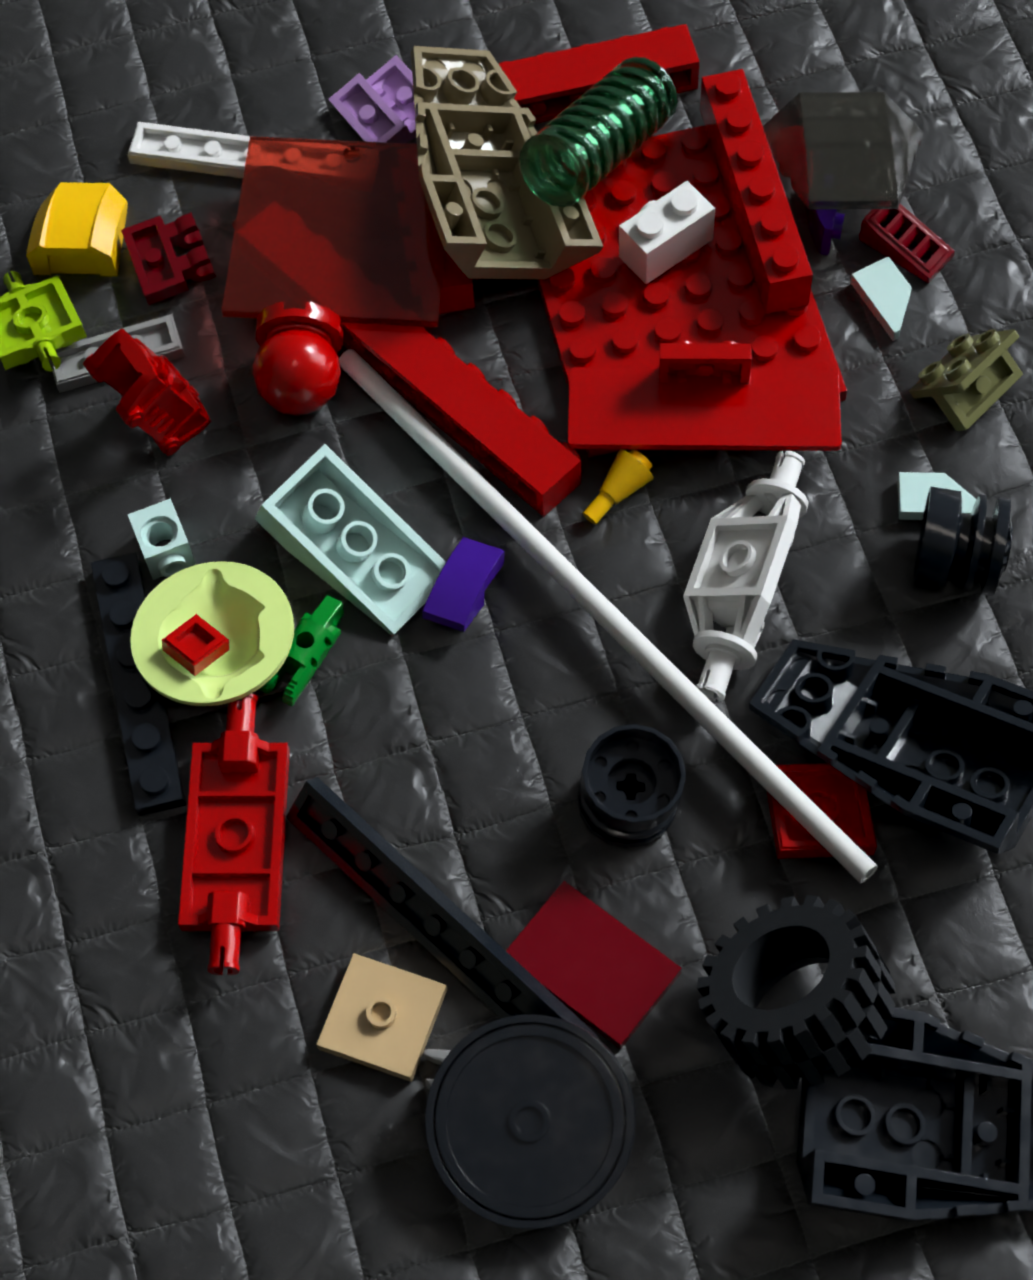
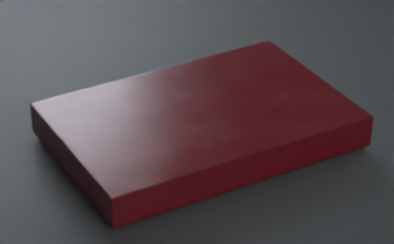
M566 881L561 883L506 950L571 1012L620 1050L682 973V968Z

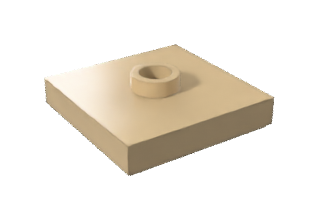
M353 953L316 1044L318 1050L412 1082L445 998L447 985Z

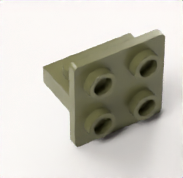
M991 329L980 335L970 336L967 333L957 337L947 346L948 353L940 361L931 363L918 374L920 380L909 390L910 394L914 399L932 396L956 431L967 430L1023 375V372L1007 350L1020 336L1015 329L998 332L995 329Z

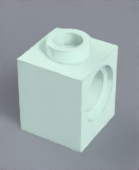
M171 498L127 514L153 580L163 576L169 577L180 570L196 564ZM171 540L165 546H155L160 541Z

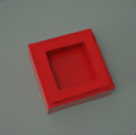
M197 614L161 640L162 650L194 676L230 650L229 639Z

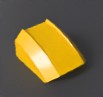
M60 182L41 204L32 226L26 256L33 274H100V276H118L123 243L121 230L125 229L128 208L127 200L110 183Z

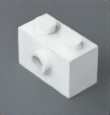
M688 181L684 182L657 201L652 200L646 203L639 213L619 225V257L645 284H648L713 240L715 207Z

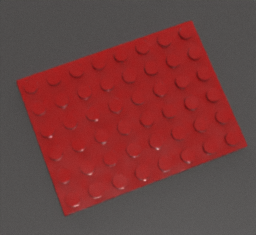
M705 125L555 158L563 170L570 169L577 179L603 244V248L599 253L546 280H537L568 389L569 371L572 367L659 368L660 343H673L676 341L719 343L722 341H734L741 344H751V368L837 369L839 371L840 401L846 400L847 388L812 290L810 292L809 305L766 314ZM688 181L715 207L713 240L648 284H645L619 257V225L639 213L646 203L652 200L657 201ZM586 449L588 458L620 450Z

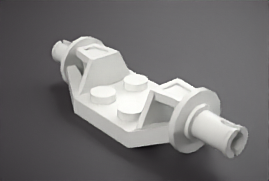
M786 450L784 453L779 451L776 455V462L770 479L753 480L748 484L744 498L711 518L685 589L683 598L695 636L693 648L698 655L706 660L696 687L710 701L715 702L717 699L721 702L725 699V692L733 669H750L756 663L757 652L754 648L765 626L764 619L770 607L789 548L792 546L798 518L804 516L808 509L809 502L806 496L796 488L801 470L805 465V460L795 452ZM758 511H760V512H762V513H764V514H766V515H768V516H754V515H755ZM713 621L725 627L726 632L715 631Z

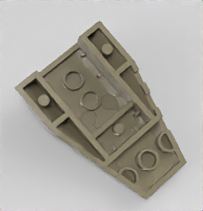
M413 46L411 50L419 181L443 248L468 279L546 280L599 253L603 248V244L577 179L570 169L563 170L555 159L558 151L550 139L542 140L534 128L535 117L529 108H521L514 98L517 94L516 89L491 52L486 50Z

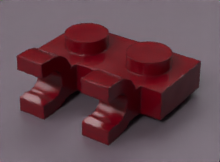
M192 212L168 224L164 223L160 215L121 230L148 305L189 291L185 280L191 279L202 282L216 277ZM179 246L183 249H194L185 255L177 257L173 247Z

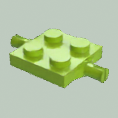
M11 271L15 282H12L9 274L6 273L3 277V282L8 292L0 297V359L5 370L17 365L26 364L39 357L44 370L53 371L49 363L50 359L57 370L61 365V360L55 350L68 347L72 343L87 337L59 276L56 275L39 283L24 285L18 272Z

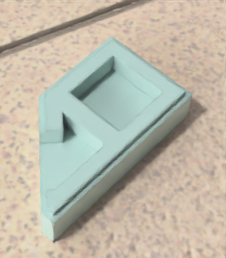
M888 256L852 273L850 283L892 341L899 338L912 287Z
M899 472L897 479L899 520L923 519L930 486L961 491L962 513L971 514L976 499L946 473Z

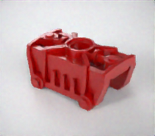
M122 328L111 335L83 363L93 379L98 383L106 382L122 395L116 411L125 424L130 428L138 426L145 431L167 456L176 453L182 445L202 432L212 422L198 397L199 393L192 385L189 386L188 381L164 355L157 356L137 338L134 339Z

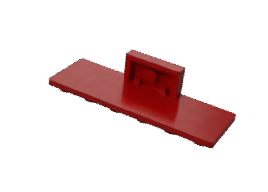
M689 341L660 343L659 368L572 367L569 371L568 447L570 449L839 451L842 444L839 371L837 369L751 368V344H741L734 341H722L719 343H692Z

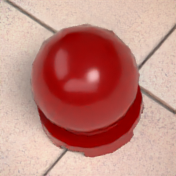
M277 302L265 307L257 315L255 340L260 347L257 350L253 363V375L258 394L278 412L295 416L316 412L336 393L341 375L337 352L342 349L344 332L340 327V316L328 307L313 302H306L305 309H284V302Z

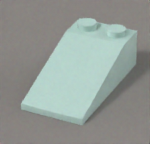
M326 444L314 453L260 506L255 520L289 553L392 636L426 603L438 576L446 564V561Z

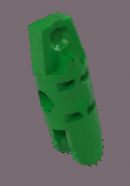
M326 595L312 615L307 612L303 615L294 629L292 646L284 664L271 680L258 690L269 694L285 671L293 675V678L285 688L282 701L293 707L341 634V629L337 628L344 615L343 603Z

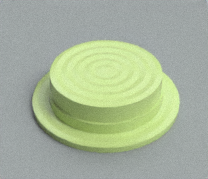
M217 561L201 563L169 576L157 585L142 602L131 629L132 656L143 679L162 696L178 703L192 706L222 705L240 700L264 686L279 671L292 646L294 617L287 596L281 587L262 571L236 562ZM195 614L228 638L230 649L196 676L162 650L161 641Z

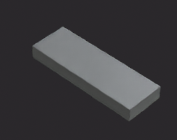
M172 314L122 328L134 339H139L157 356L164 355L169 361L185 357ZM118 330L72 343L68 347L55 350L61 360L60 367L56 370L51 359L49 361L59 393L97 382L89 374L83 363L88 356L93 354Z

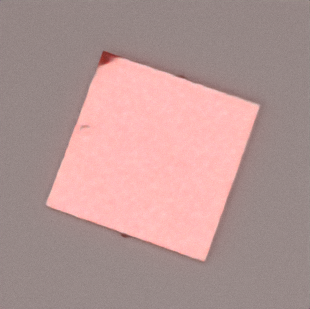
M250 136L237 219L232 224L235 231L222 304L223 317L257 318V315L265 307L277 302H284V309H305L306 302H313L328 307L338 314L341 318V323L438 327L447 252L443 248L419 181L417 144Z

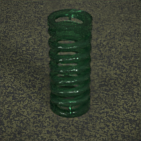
M632 57L625 59L541 130L525 141L520 151L519 164L521 174L530 190L542 201L552 206L567 207L580 201L587 192L595 188L621 162L630 157L635 150L640 148L645 141L650 139L655 132L672 119L676 112L678 101L676 88L668 73L656 62L647 58Z

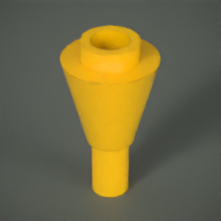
M620 449L600 488L599 495L582 513L589 522L596 525L614 504L617 505L654 479L650 472L652 463L635 449H632L630 452Z

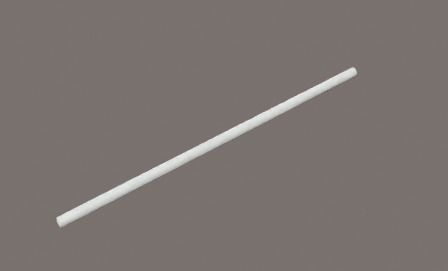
M349 349L340 356V367L860 884L868 880L875 873L878 865L354 349Z

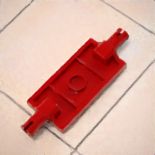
M254 693L242 698V701L236 700L228 703L226 731L221 733L219 739L212 743H193L178 925L181 931H211L207 971L213 975H223L224 968L228 969V975H237L239 973L240 938L242 932L279 931L290 748L288 743H268L259 739V736L254 733L256 704L258 702V697Z

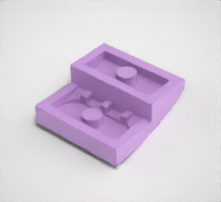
M397 55L391 58L368 79H365L360 73L357 74L328 99L373 152L381 155L402 146L416 137L412 71Z

